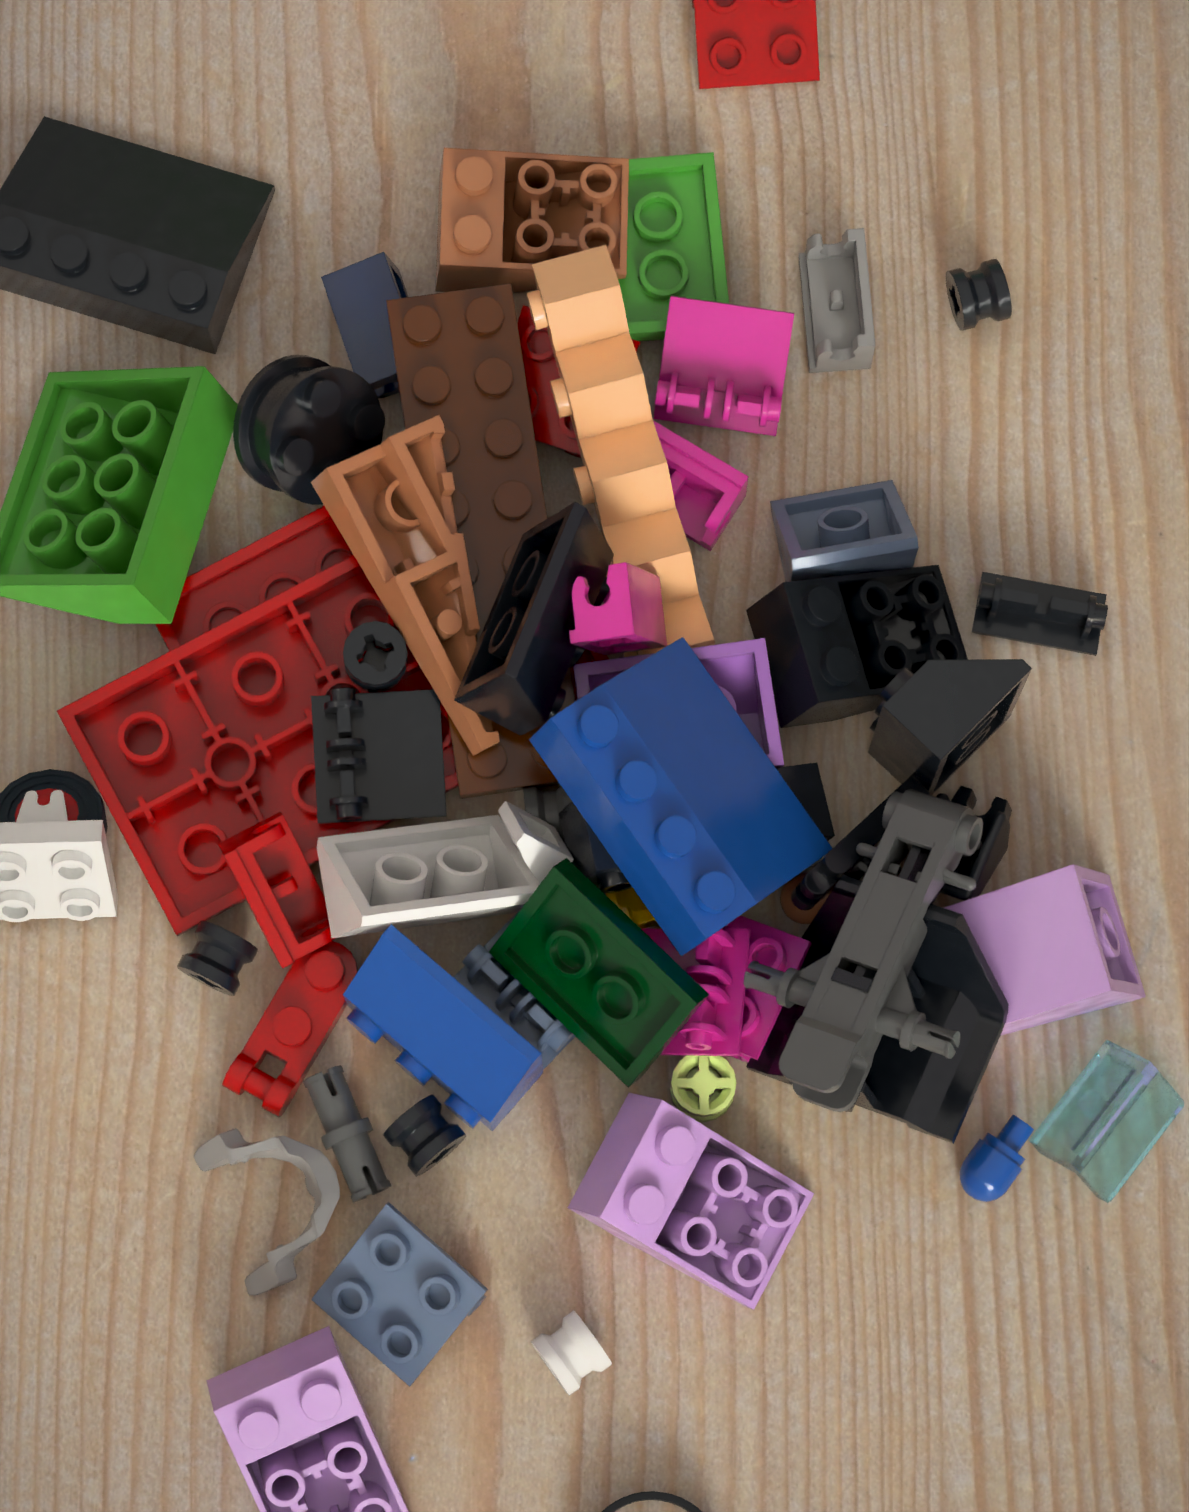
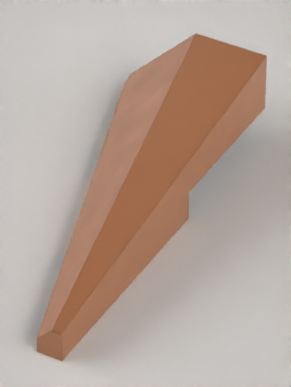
M437 415L389 436L378 446L327 467L311 484L474 756L499 743L500 739L498 731H493L490 719L454 701L476 648V634L480 626L463 533H458L451 496L455 490L452 472H447L441 440L445 434L444 423L440 415Z

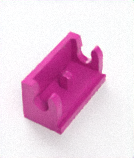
M653 420L667 460L675 505L685 535L690 540L711 551L746 497L749 476Z
M627 562L610 564L608 566L606 583L609 586V591L601 606H594L590 603L588 598L590 587L587 579L582 576L576 578L572 587L575 630H569L571 644L603 655L667 646L659 576Z

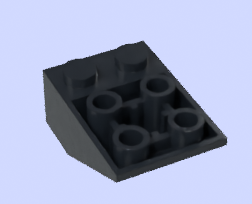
M939 565L783 582L746 610L754 639L765 638L775 707L780 728L830 722L876 710L883 701L880 697L881 692L903 669L908 668L915 674L928 660H968Z

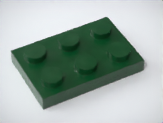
M567 858L553 866L489 951L510 974L628 1088L646 1073L710 995Z

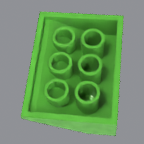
M205 366L48 373L0 511V597L117 624H172L233 433L234 418L238 406Z

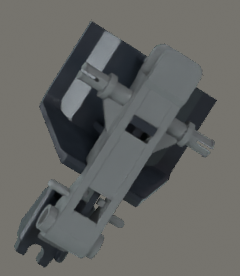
M964 786L959 787L951 801L948 795L940 793L935 797L913 789H908L904 793L895 791L891 794L885 805L882 817V825L886 830L878 847L867 843H859L856 846V852L859 855L872 859L863 881L846 875H842L801 937L812 944L800 970L791 967L783 972L760 964L755 960L749 964L748 968L751 973L745 972L744 987L775 996L777 1004L783 1007L758 1060L750 1058L746 1067L748 1070L793 1085V1089L798 1097L812 1104L835 1112H852L854 1106L857 1105L904 1122L911 1129L954 1144L1003 1031L1009 1004L963 914L933 905L940 893L963 901L977 897L982 893L1008 848L1009 820L1012 809L1007 800L995 796L989 811L978 816L973 813L977 798L971 788ZM909 853V855H908V857H907V859H906V861H905V863H904L903 868H901L900 863L903 861V859H904V858L906 857V855Z

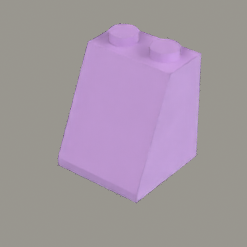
M1072 864L944 907L945 909L963 914L1009 1004L1006 1023L1001 1035L1146 997L1108 874Z

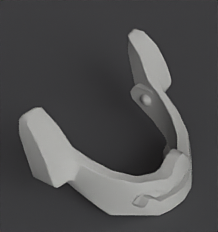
M235 1128L213 1137L199 1147L194 1154L197 1165L204 1172L227 1164L246 1163L252 1158H275L291 1162L303 1171L307 1190L315 1200L314 1210L310 1216L311 1220L296 1240L286 1245H278L275 1250L268 1252L266 1255L269 1261L248 1275L245 1279V1284L249 1295H258L295 1280L297 1277L294 1266L295 1256L324 1233L340 1198V1187L336 1171L329 1159L320 1150L286 1136L249 1143L243 1139L239 1130Z

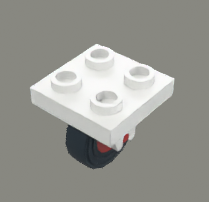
M48 769L28 773L9 783L0 793V920L24 922L29 919L69 918L85 921L94 917H117L118 893L106 839L108 826L103 799L88 780L73 772Z

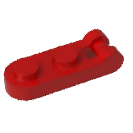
M331 941L294 961L243 1050L235 1058L227 1071L222 1083L223 1087L238 1095L246 1091L263 1101L262 1108L277 1117L283 1115L347 1006L343 994L358 972V966L351 951L342 944ZM267 1053L286 1063L277 1078L258 1069Z

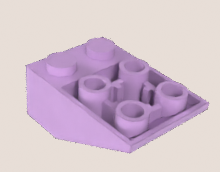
M628 1093L568 1208L622 1241L754 1310L814 1193L664 1100Z
M329 1326L207 1380L215 1416L260 1512H409Z

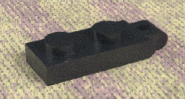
M912 775L895 790L904 793L908 789H913L930 794ZM891 795L832 848L796 886L791 894V900L798 909L804 911L812 909L833 890L842 875L858 880L864 878L872 859L859 855L856 852V846L859 843H867L878 847L886 830L882 825V817L885 805Z

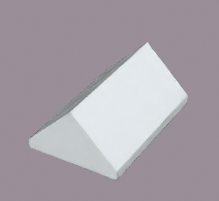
M499 815L318 837L317 853L331 939L383 932L391 924L397 929L512 914L521 910L540 885L522 858Z

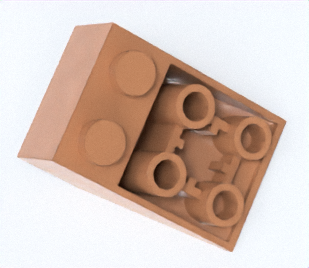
M444 147L439 175L435 291L450 292L509 283L512 285V292L537 290L532 264L603 245L607 246L617 278L625 279L627 274L629 159Z

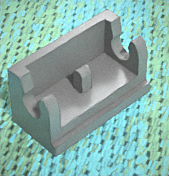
M864 228L847 229L842 235V241L835 244H823L821 234H814L807 240L805 253H799L798 257L809 373L871 369L876 345Z

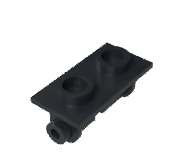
M982 572L972 633L1096 656L1100 632L1104 629L1108 605H1105L1107 594Z

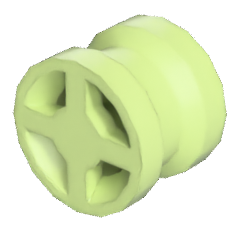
M687 1055L679 1061L673 1070L670 1088L673 1104L678 1110L698 1122L716 1120L727 1112L733 1102L737 1084L734 1069L727 1059L722 1056Z

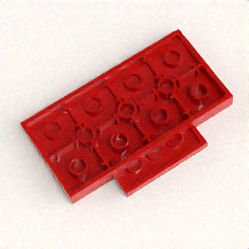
M325 506L186 577L172 624H155L169 652L57 710L60 719L177 937L197 927L200 921H208L246 900L218 846V843L281 811L308 865L311 866L319 861L317 853L318 837L378 830L395 821L380 820L318 824L311 696L330 695V690L337 688L356 689V694L373 693L363 691L354 685L346 674L343 657L345 640L353 629L367 622L378 621L388 623L397 629ZM407 644L408 663L405 675L398 685L384 692L433 689ZM375 645L376 648H381V649L384 650V651H387V650H390V649H391V648L383 649L382 647H379V646H376V645ZM585 649L576 664L608 660L609 658L607 655ZM572 667V668H571L572 681H573V687H574L575 700L577 701L576 688H575V679H574V671H573V667ZM440 701L445 793L458 787L447 711Z

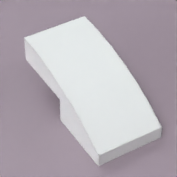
M507 801L499 808L498 812L506 830L530 871L540 884L553 866L566 858L570 862L574 860L554 826Z

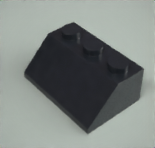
M573 502L523 533L454 698V701L520 736L545 724L551 717L559 713L566 696V691L560 688L568 668H572L579 661L585 648L570 643L569 630H575L572 587L576 578L582 576L587 579L590 587L588 598L594 606H600L609 591V586L606 584V574L614 553L586 507Z
M1023 659L928 660L915 674L908 668L903 669L880 694L883 701L875 710V714L878 717L870 726L874 735L868 753L901 784L912 775L930 793L929 795H933L1011 716L1032 668Z

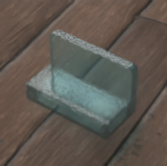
M1106 1040L1028 1141L1041 1155L1076 1173L1097 1198L1109 1203L1182 1110L1184 1100L1151 1061Z

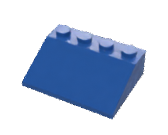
M684 637L578 699L551 717L529 739L680 956H683L821 859L832 849Z

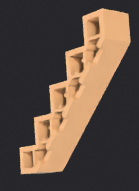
M603 245L532 264L537 290L526 293L535 329L547 328L560 376L559 379L550 381L554 402L559 418L569 415L571 417L584 465L573 468L582 504L594 503L601 533L614 553L611 564L627 562L660 577L667 646L684 637L691 648L715 645V640L699 595L691 550L676 509L667 460L652 419L644 374L629 333L620 284L607 246ZM664 647L622 653L623 657L652 654Z

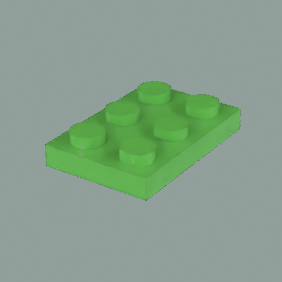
M714 152L629 159L627 274L625 279H618L629 333L633 340L639 342L664 340L671 295L729 304Z

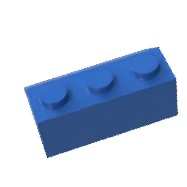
M392 924L381 935L343 994L347 1006L353 1010L346 1019L372 1043L376 1044L383 1036L396 1047L401 1054L395 1059V1062L419 1084L425 1086L432 1079L450 1094L444 1102L445 1106L472 1129L481 1121L493 1131L543 1074L542 1053Z

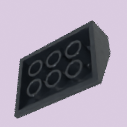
M44 116L0 188V289L216 354L273 198L275 187L272 184Z

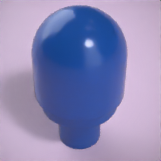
M1012 1115L997 1137L987 1133L983 1140L979 1139L960 1168V1182L964 1191L975 1200L983 1202L994 1201L1002 1197L1022 1171L1020 1166L1025 1161V1158L1018 1154V1152L1034 1129L1017 1116Z

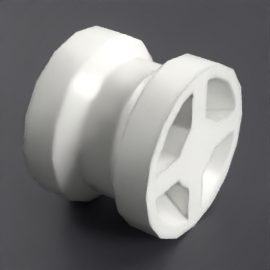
M574 1310L563 1318L562 1327L552 1335L541 1334L531 1341L537 1353L569 1396L580 1388L581 1379L591 1371L602 1372L612 1365L601 1345Z

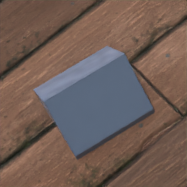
M893 480L770 501L785 582L913 568L919 548L918 537Z

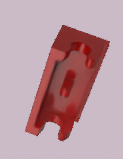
M281 811L218 843L231 872L282 969L293 964V961L335 939H331L325 897Z

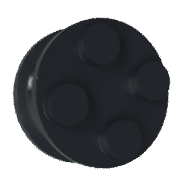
M307 355L285 356L269 363L260 370L244 390L234 418V447L242 468L258 484L275 491L284 492L291 498L306 504L323 505L311 482L327 467L380 445L385 426V414L381 409L380 402L373 388L357 373L344 368L330 366L320 359Z

